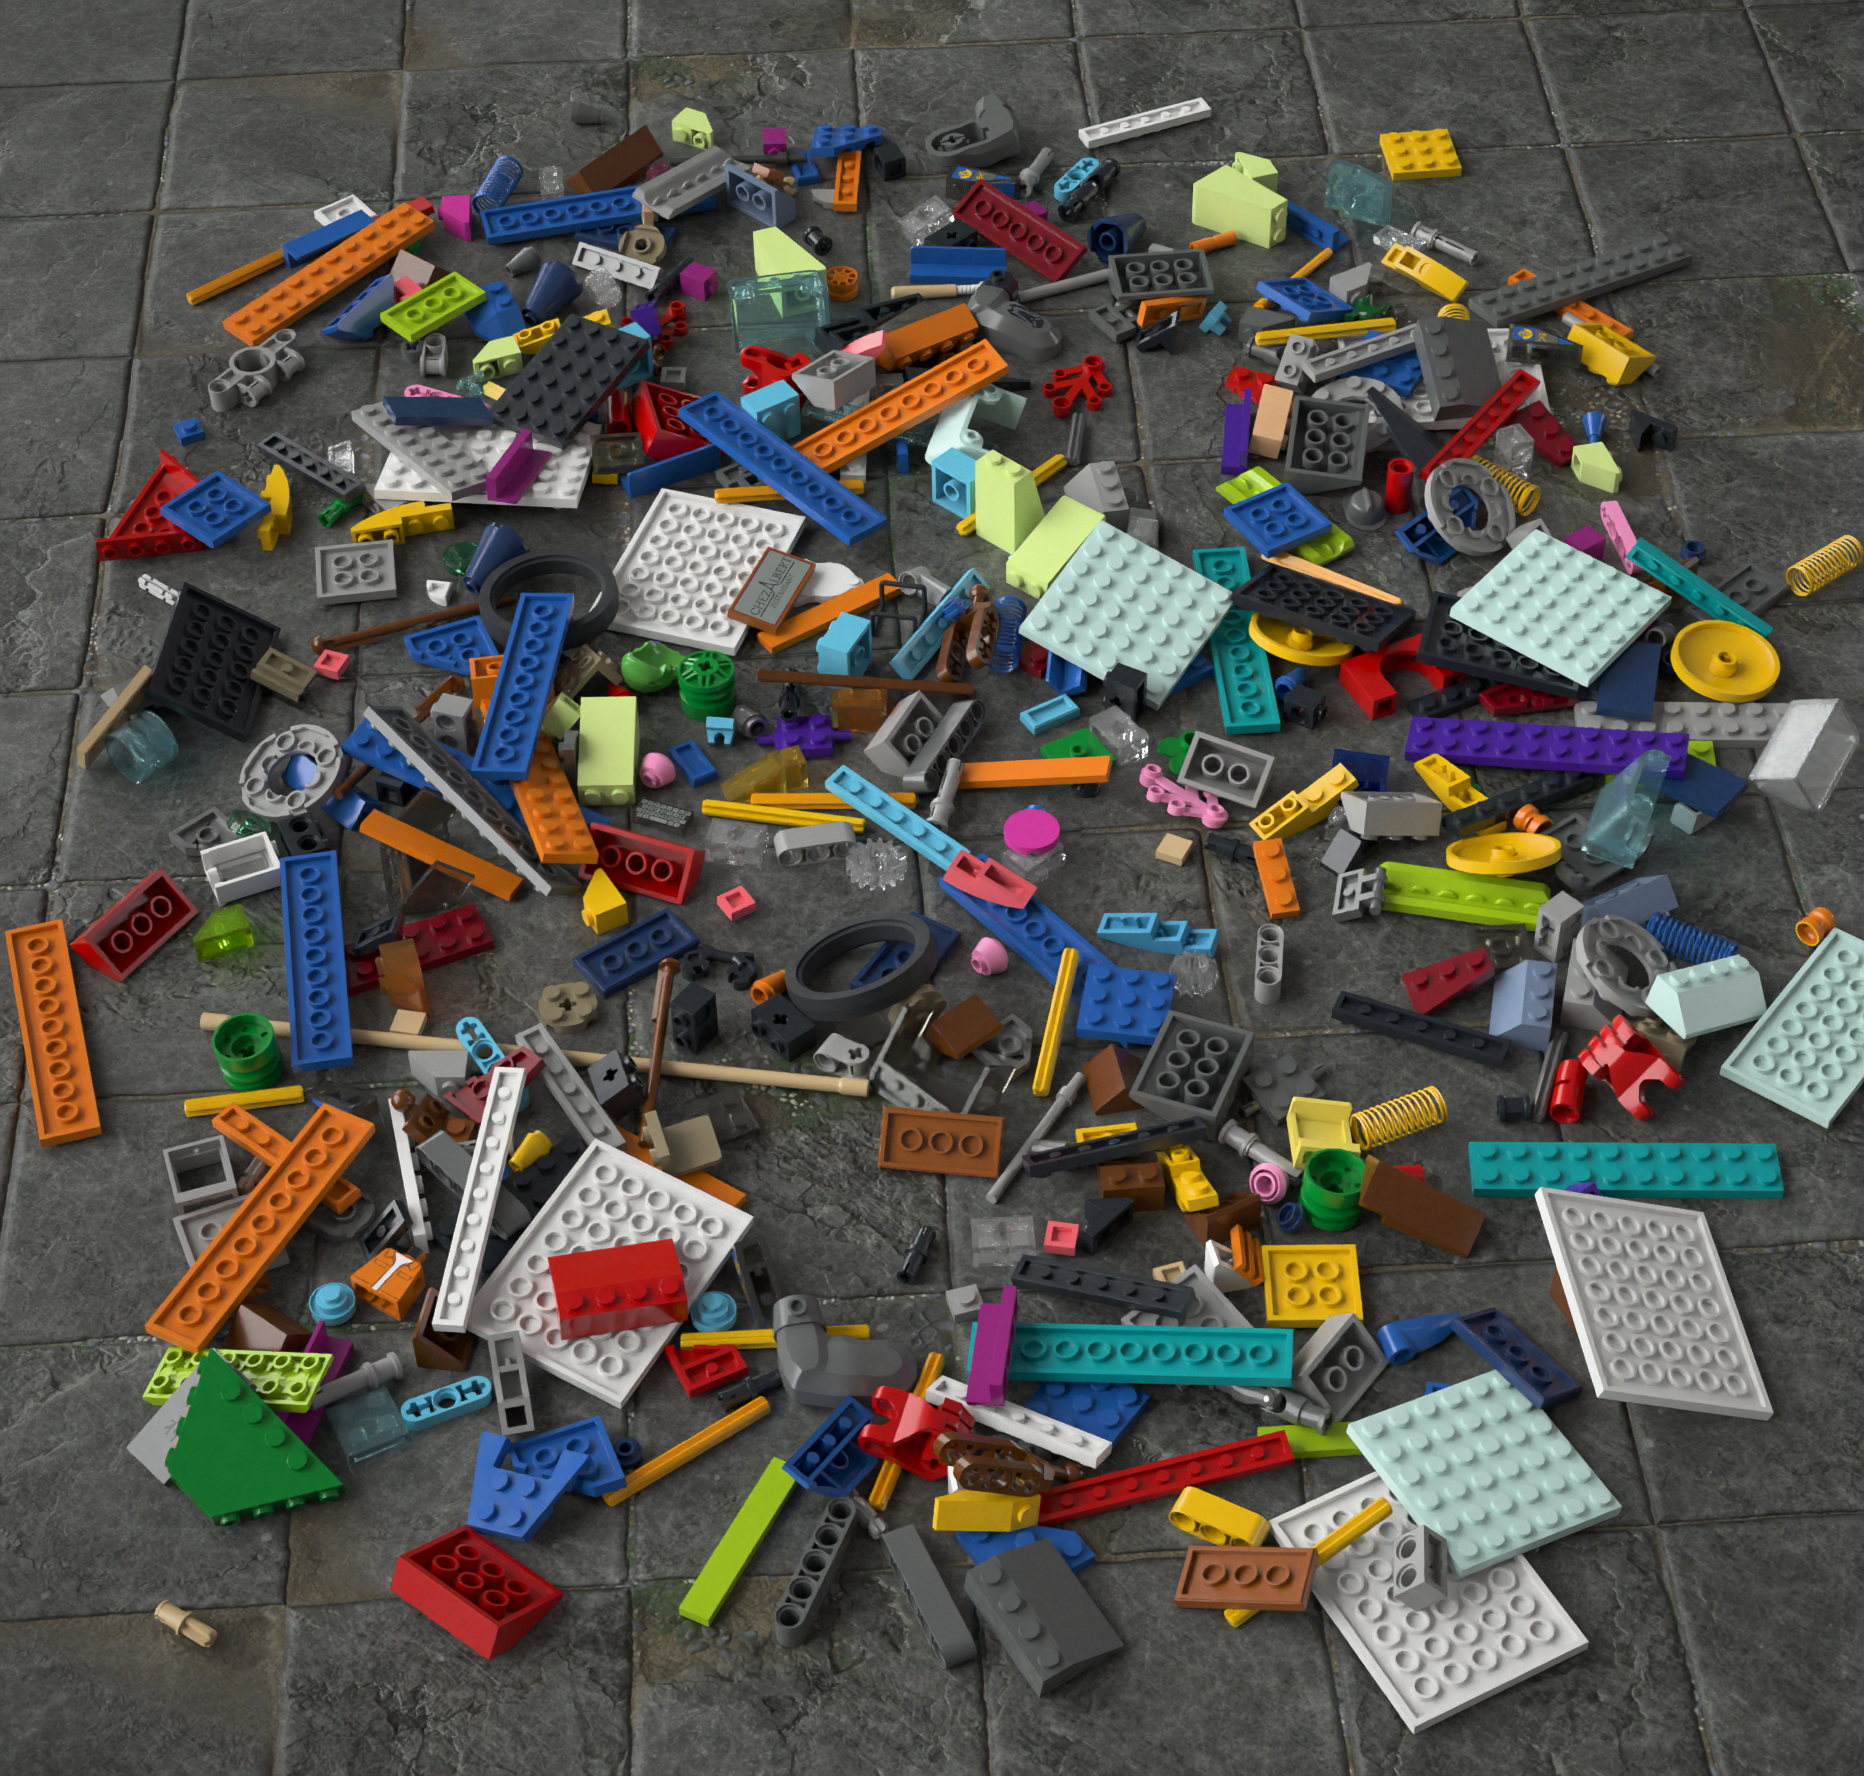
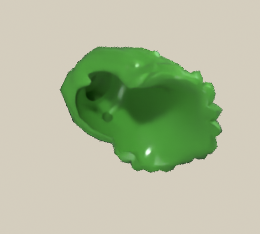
M650 640L645 642L644 646L636 648L634 651L623 656L620 666L621 676L629 688L639 692L651 693L660 691L676 680H679V663L686 656L680 655L679 651H673L663 644H655Z

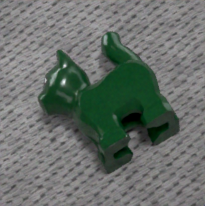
M1369 294L1356 301L1352 312L1345 314V322L1385 318L1389 311L1392 310L1393 305L1388 302L1382 308L1375 306L1373 294Z

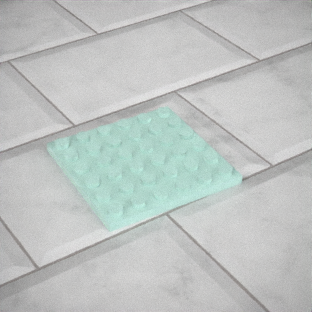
M1100 520L1019 628V634L1104 680L1106 673L1112 671L1117 663L1147 673L1146 705L1158 710L1233 606V601L1230 600L1233 592Z
M1535 529L1451 607L1449 616L1588 687L1670 606L1672 597Z
M1497 1370L1352 1422L1348 1425L1346 1431L1419 1527L1426 1525L1447 1539V1563L1459 1579L1619 1515L1622 1508L1621 1504L1546 1413L1533 1405Z

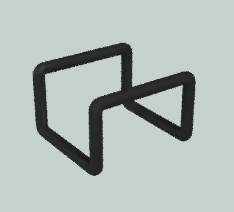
M887 580L880 581L878 611L870 613L872 637L876 635L881 617L913 621L914 634L924 623L926 616V586ZM884 585L922 590V611L919 621L913 615L883 612L885 606Z

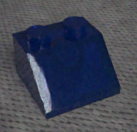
M1334 749L1332 769L1341 763L1354 776L1359 784L1358 787L1352 790L1354 792H1386L1391 757ZM1340 799L1337 803L1338 805L1343 806L1342 800Z

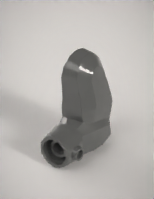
M995 93L983 96L975 107L976 119L941 128L931 133L926 140V150L929 159L933 163L946 168L957 169L960 166L973 170L986 168L998 161L1012 160L1021 152L1022 142L1018 118L1006 100Z
M791 1295L778 1300L774 1304L773 1338L777 1342V1364L783 1385L793 1402L836 1410L850 1395L862 1406L868 1408L873 1407V1393L881 1386H889L913 1394L918 1382V1369L913 1355L902 1344L887 1339L859 1340L840 1335L829 1337L826 1334L827 1328L819 1301L812 1295Z

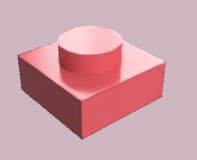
M325 649L314 664L313 669L317 671V675L339 680L350 664L349 655Z
M742 886L717 896V905L731 921L756 911V902Z
M1048 1221L1044 1253L1075 1256L1079 1224Z

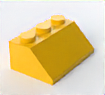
M1602 323L1573 324L1566 340L1579 346L1577 361H1573L1584 363L1588 366L1590 372L1605 376L1607 378L1606 381L1614 386L1631 384L1657 357Z

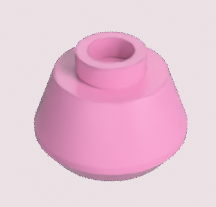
M648 753L643 757L639 774L642 782L647 787L660 788L675 779L674 764L667 756L661 753Z
M982 938L972 952L971 964L975 971L984 975L999 974L1006 971L1009 959L1005 948L994 938Z
M1262 1163L1256 1166L1249 1178L1251 1192L1260 1194L1261 1203L1266 1205L1280 1202L1286 1195L1290 1185L1289 1176L1286 1171L1272 1163Z

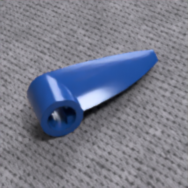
M1459 1312L1437 1314L1393 1322L1383 1326L1377 1332L1376 1338L1391 1365H1401L1412 1359L1415 1353L1436 1345L1453 1332L1450 1326L1455 1318L1460 1317Z

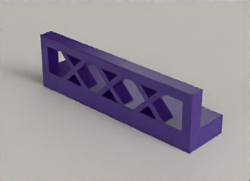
M1244 389L1243 404H1226L1221 474L1241 475L1247 471L1252 389Z

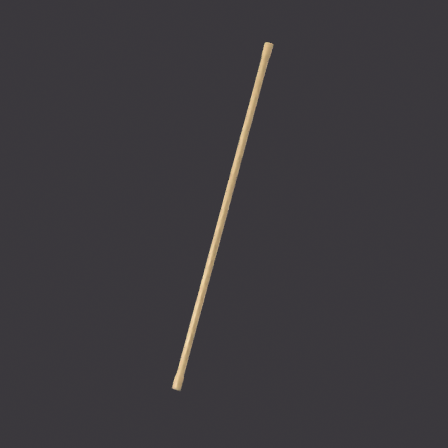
M203 1012L200 1019L201 1030L215 1031L224 1020L232 1016ZM269 1020L276 1036L291 1037L290 1022ZM351 1029L353 1044L412 1050H465L459 1039ZM496 1043L505 1057L520 1048L518 1045ZM483 1048L478 1052L477 1056L491 1057L493 1050L491 1048ZM561 1050L572 1066L591 1067L607 1055ZM631 1057L638 1067V1070L635 1072L648 1073V1060L651 1059ZM662 1060L660 1075L836 1092L842 1095L868 1097L870 1090V1079L837 1078Z

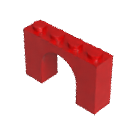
M1418 634L1385 646L1378 652H1368L1342 661L1340 664L1339 683L1371 721L1396 712L1397 692L1383 677L1387 673L1397 670L1419 673L1437 691L1466 680L1467 673L1454 672L1450 669L1416 662V655L1422 634Z

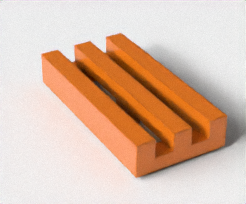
M1237 1224L1230 1230L1234 1271L1251 1284L1258 1286L1264 1281L1260 1240L1256 1237L1252 1239L1251 1233L1248 1231L1243 1233L1242 1226Z

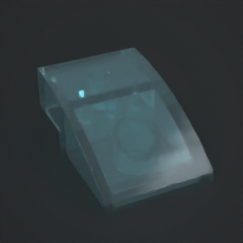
M1333 158L1327 168L1325 207L1344 211V217L1389 227L1393 185L1380 175L1364 167Z

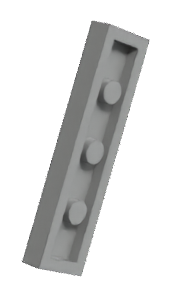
M580 241L572 262L577 267L648 290L655 286L656 281L662 277L664 271L660 267Z

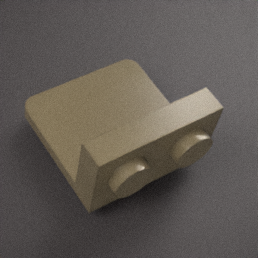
M584 644L582 648H578L572 654L569 663L556 672L554 688L559 693L563 692L570 699H573L597 670L616 686L622 681L623 677L617 672L620 667L604 652L599 650L595 653L589 646Z
M1640 1017L1633 1025L1650 1039L1680 1073L1686 1052L1696 1043L1698 1036L1683 1039L1669 1025L1664 1024L1663 1019L1659 1017Z
M656 1110L644 1114L648 1126L642 1127L647 1145L653 1143L655 1147L649 1149L654 1167L661 1166L663 1172L676 1178L722 1162L723 1157L709 1116L703 1115L662 1129Z

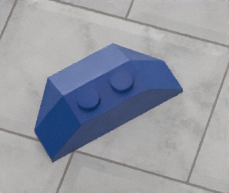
M392 274L376 279L324 328L322 333L326 336L350 342L358 339L365 341L375 334L373 330L384 325L381 322L380 313L394 306V277Z
M503 281L492 282L479 287L486 292L487 300L463 313L474 334L487 341L513 336L512 334L526 329L520 308Z
M1457 486L1449 495V504L1454 510L1452 513L1462 520L1464 527H1470L1471 530H1474L1479 502L1467 487ZM1427 509L1395 532L1411 554L1436 566L1457 552L1454 547L1442 538L1434 525L1429 521Z
M849 1395L790 1457L782 1469L807 1490L833 1498L847 1497L878 1463V1457L865 1453L860 1449L857 1441L864 1426L875 1424V1416Z

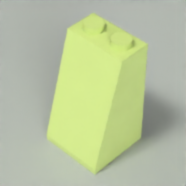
M1225 165L1193 183L1192 223L1220 233L1234 230L1238 239L1269 249L1285 239L1288 200L1230 166Z
M776 226L753 231L755 271L781 317L787 318L828 308L825 266Z
M993 449L975 462L976 535L1012 555L1045 517L1032 471Z
M1065 495L1062 496L1006 562V583L1040 600L1099 521L1105 522L1106 516Z
M636 696L581 697L577 783L580 805H635L640 745Z

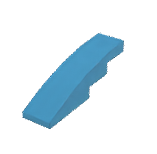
M1104 913L1097 931L1099 938L1118 944L1180 956L1214 957L1220 940L1218 929H1190L1188 921H1161L1158 913Z

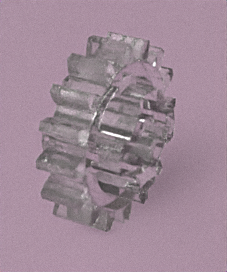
M868 838L867 844L864 845L861 842H857V849L850 848L849 855L846 856V874L851 876L852 883L859 881L860 888L870 885V890L872 891L876 886H880L882 890H885L886 884L889 883L891 886H896V879L903 880V873L907 872L906 853L902 852L900 845L893 847L892 840L883 843L882 838H879L877 842H873Z

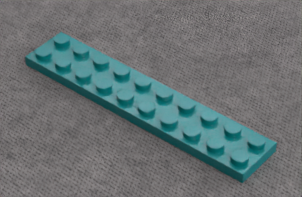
M1245 547L1193 550L1192 558L1195 572L1231 592H1234L1251 579ZM1234 604L1208 639L1226 735L1280 732L1281 723L1266 650L1260 647L1249 634V624L1255 611H1244Z
M1469 1142L1468 1145L1473 1197H1535V1193L1540 1187L1564 1190L1573 1183L1595 1182L1601 1195L1609 1198L1782 1199L1784 1194L1776 1144Z
M973 1322L972 1324L971 1340L967 1363V1379H969L978 1322ZM1017 1323L1008 1380L1292 1387L1294 1329Z

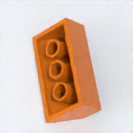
M965 303L887 333L886 347L876 358L875 364L889 371L898 368L902 370L905 366L909 367L915 361H925L932 357L933 354L950 351L959 341L961 343L973 341L979 326Z

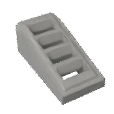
M1679 802L1674 806L1670 821L1686 833L1692 834L1715 818Z

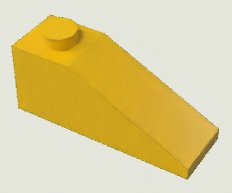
M965 1490L936 1497L933 1528L941 1531L1012 1532L1038 1525L1041 1495L1037 1493L1032 1497H1020Z

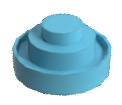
M342 1283L321 1285L314 1290L309 1299L312 1318L317 1322L325 1321L326 1326L342 1324L349 1320L356 1311L357 1303L354 1292L348 1285Z
M719 1291L701 1294L698 1301L690 1309L692 1324L700 1332L728 1331L733 1327L737 1319L735 1301L728 1294Z

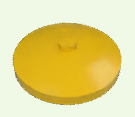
M1258 612L1252 615L1249 624V634L1260 647L1278 657L1300 664L1312 666L1338 665L1342 661L1351 658L1355 647L1353 644L1339 643L1335 638L1326 635H1315L1311 630L1303 627H1291L1287 625V622L1279 619H1267Z
M1704 620L1690 624L1677 634L1671 649V663L1678 677L1699 694L1722 702L1745 703L1762 698L1773 689L1780 672V661L1772 645L1757 632L1734 622Z
M1509 832L1473 836L1456 841L1446 849V863L1451 868L1467 873L1497 877H1510L1515 874L1535 871L1558 862L1562 857L1559 840L1535 833Z

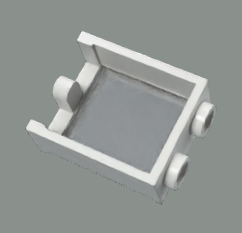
M266 831L200 851L204 871L220 907H223L227 902L281 886L280 862L277 858L280 856L275 840H269Z

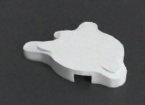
M816 563L815 571L794 604V607L811 602L824 603L863 585L864 582L844 565L838 563Z

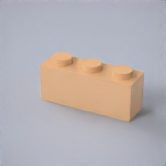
M1264 384L1248 449L1249 453L1277 459L1280 449L1285 450L1288 435H1284V432L1289 433L1291 418L1287 417L1292 416L1294 401H1291L1292 390Z

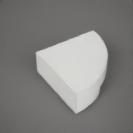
M427 580L429 598L439 605L447 606L454 590L453 582Z

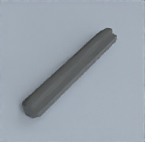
M1558 1029L1552 1031L1531 1104L1530 1121L1542 1123L1545 1121L1556 1082L1558 1067L1567 1042L1568 1034L1565 1031H1559Z

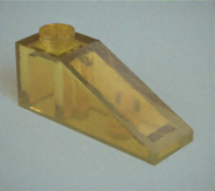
M799 745L772 751L722 783L721 790L727 802L745 803L751 801L753 793H785L808 787L807 763Z

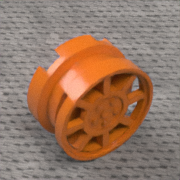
M836 266L826 272L828 298L842 302L849 301L858 295V273L856 270L847 266Z

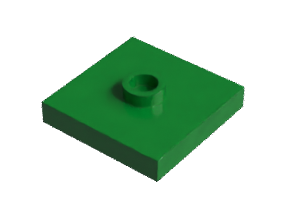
M1087 727L1040 747V754L1044 759L1110 756L1112 761L1111 768L1116 766V758Z

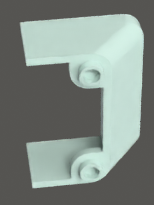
M989 384L942 410L925 454L926 461L932 466V461L951 447L975 460L980 459L990 451L982 448L984 443L982 436L978 432L968 429L972 415L1015 430L1027 398Z

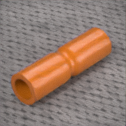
M1232 230L1213 237L1190 242L1189 249H1204V252L1207 253L1214 249L1235 245L1238 239L1235 231Z

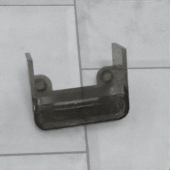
M424 786L397 817V820L448 843L450 833L448 832L447 823L458 809L445 801L441 792ZM380 842V855L388 909L392 914L401 911L405 917L448 910L456 905L460 896L476 879L474 874L436 860L433 865H430Z
M903 1006L869 1075L871 1087L898 1108L984 1116L992 1113L997 1107L1016 1068L1012 1065H986L969 1097L965 1096L928 1069L933 1059V1047L921 1035L934 1010L931 1007Z

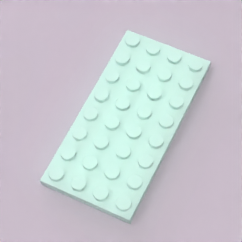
M1834 927L1721 1066L1720 1075L1828 1129L1864 1082V941Z

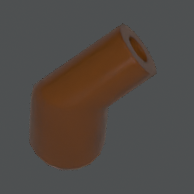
M659 343L654 345L652 356L654 373L661 376L662 367H665L662 361L665 358L666 347Z

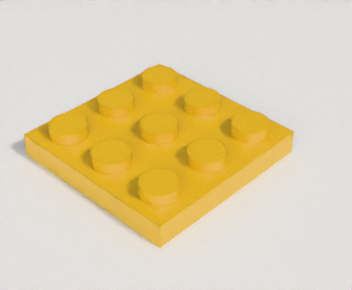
M1448 129L1380 134V145L1393 181L1461 176L1462 167Z
M1356 1244L1261 1246L1267 1328H1320L1329 1316L1353 1312L1363 1324Z

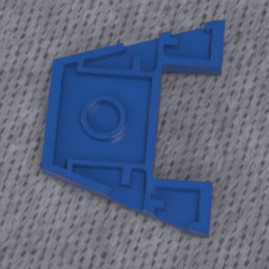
M483 1431L480 1437L467 1525L477 1532L528 1543L555 1511L553 1505L564 1492H570L574 1488L572 1486L573 1481L583 1469L588 1471L594 1461L587 1454L564 1449L550 1479L503 1470L500 1468L512 1442L506 1436Z

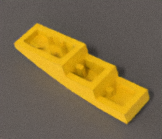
M1432 754L1414 763V768L1452 812L1488 799L1471 786V777L1439 754ZM1504 821L1475 833L1478 835L1500 833L1507 829V823Z

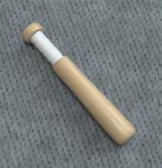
M984 281L976 285L960 286L956 284L894 286L891 288V299L916 293L921 294L923 299L956 297L958 294H974Z

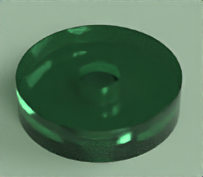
M459 542L449 546L443 553L445 570L454 576L464 577L477 544Z
M243 810L231 811L226 822L227 827L232 832L243 838L266 831L269 838L273 830L272 825L264 818Z

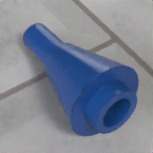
M1592 411L1585 414L1582 418L1589 444L1600 441L1607 423L1605 414Z

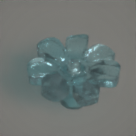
M482 370L468 376L467 379L462 378L459 380L456 386L458 392L469 389L473 397L480 395L482 391L478 384L481 380L485 379Z

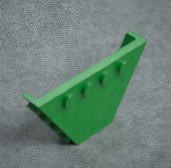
M210 1347L208 1356L203 1355L198 1366L197 1374L201 1376L197 1387L192 1386L189 1391L186 1404L190 1407L187 1416L181 1417L178 1422L176 1436H179L176 1447H171L166 1456L165 1467H168L167 1471L172 1481L214 1525L221 1523L222 1527L236 1525L241 1522V1518L253 1515L256 1519L265 1518L274 1514L273 1510L285 1507L287 1510L301 1509L307 1505L306 1502L318 1499L320 1502H330L338 1499L339 1494L345 1493L344 1485Z

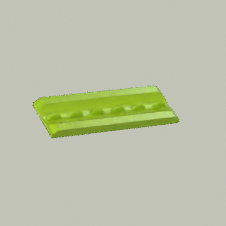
M1257 466L1237 478L1217 486L1216 491L1232 504H1235L1279 486L1282 483L1260 466ZM1332 523V532L1290 550L1306 561L1323 566L1354 550L1355 544L1349 535Z
M1389 861L1380 865L1386 869V876L1388 877V885L1384 889L1385 905L1381 908L1382 910L1535 932L1539 907L1550 899L1551 889L1544 883Z
M169 1347L142 1396L143 1399L152 1405L163 1406L199 1365L202 1356H207L210 1349L201 1350L198 1354L179 1347ZM216 1349L257 1386L254 1392L275 1412L306 1413L334 1359L332 1354Z

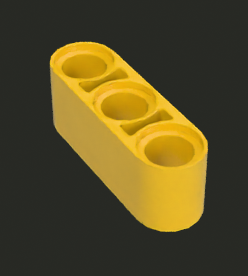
M1195 1487L1183 1489L1169 1514L1170 1521L1177 1528L1218 1546L1261 1547L1271 1529L1268 1521L1261 1515Z

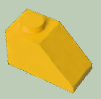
M597 869L584 894V910L581 913L585 924L588 927L592 926L597 935L627 924L629 921L626 901L603 869Z

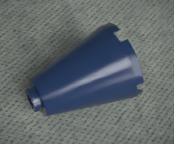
M1138 213L1098 219L1088 230L1087 241L1091 252L1094 251L1096 253L1097 259L1100 262L1109 265V255L1130 253L1146 230L1145 219Z
M548 260L541 266L522 310L523 318L527 324L537 326L548 321L577 299L583 292L582 282L579 285L576 281L577 274L561 262L555 261L552 264Z
M492 522L485 527L463 578L465 587L470 593L480 594L484 581L496 568L510 559L530 552V549L526 551L524 548L525 540L508 526L502 524L499 528L495 527V523Z

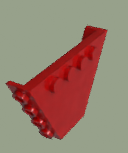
M161 448L159 451L160 465L109 538H100L95 542L98 562L203 550L206 546L205 543L163 517L160 507L201 481L192 474L190 469L182 466L173 455H169Z

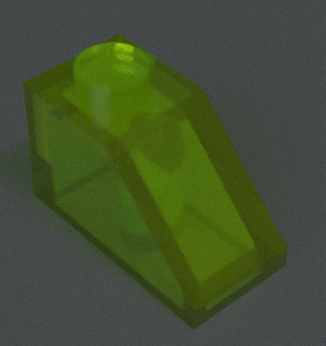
M242 904L213 911L193 937L198 962L254 946L251 928Z

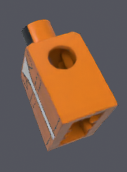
M413 1246L405 1255L392 1248L383 1250L350 1277L355 1297L401 1322L425 1287V1275L421 1266L426 1260L425 1253L416 1246Z

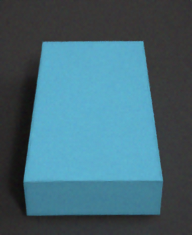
M1065 693L1021 712L1020 721L1035 736L1080 716V708Z

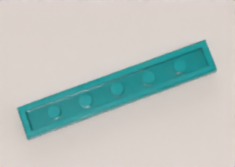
M1642 537L1637 540L1626 557L1716 620L1743 625L1757 632L1765 639L1773 630V627Z

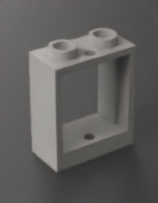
M223 1135L163 1150L179 1216L239 1197ZM222 1162L226 1181L181 1193L177 1173Z

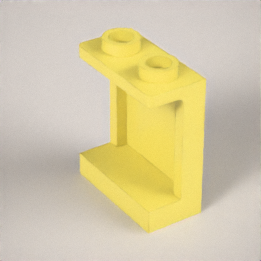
M1305 1097L1292 1098L1286 1121L1294 1168L1305 1169L1310 1156L1317 1151L1327 1148H1340L1353 1152L1360 1157V1145L1352 1143L1349 1126V1117L1352 1111L1351 1103Z

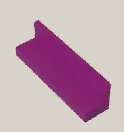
M522 429L487 475L488 500L517 504L552 457V452L533 449L532 430Z
M1004 1286L1001 1304L982 1303L980 1305L966 1393L967 1405L1005 1406L1019 1311L1017 1287Z
M325 1321L318 1322L303 1353L332 1354L334 1356L320 1386L341 1378L354 1351L353 1341L328 1336ZM327 1405L314 1411L309 1408L306 1413L275 1411L274 1413L308 1446Z

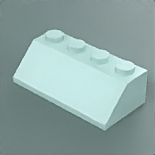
M1739 954L1657 975L1645 1001L1683 1039L1758 1020L1767 1011L1759 972L1749 964L1747 959Z

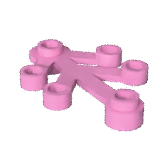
M1147 764L1141 770L1139 782L1148 788L1146 798L1154 803H1169L1167 808L1169 814L1173 816L1184 815L1202 818V823L1210 828H1221L1227 822L1228 812L1219 805L1218 796L1202 792L1203 796L1207 798L1206 804L1199 799L1197 789L1186 785V790L1179 787L1163 776L1158 765Z

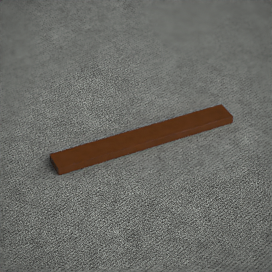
M756 670V680L761 682L908 692L921 691L923 693L967 696L973 694L974 684Z

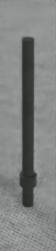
M778 152V154L731 156L734 160L745 164L758 163L789 166V163H807L806 153L789 154L788 152ZM671 157L670 165L671 167L678 166L693 157Z

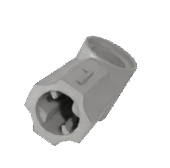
M923 566L903 572L898 579V582L925 585L927 588V602L936 607L952 590L948 585L932 577L930 571ZM900 587L901 591L905 594H916L922 598V590Z

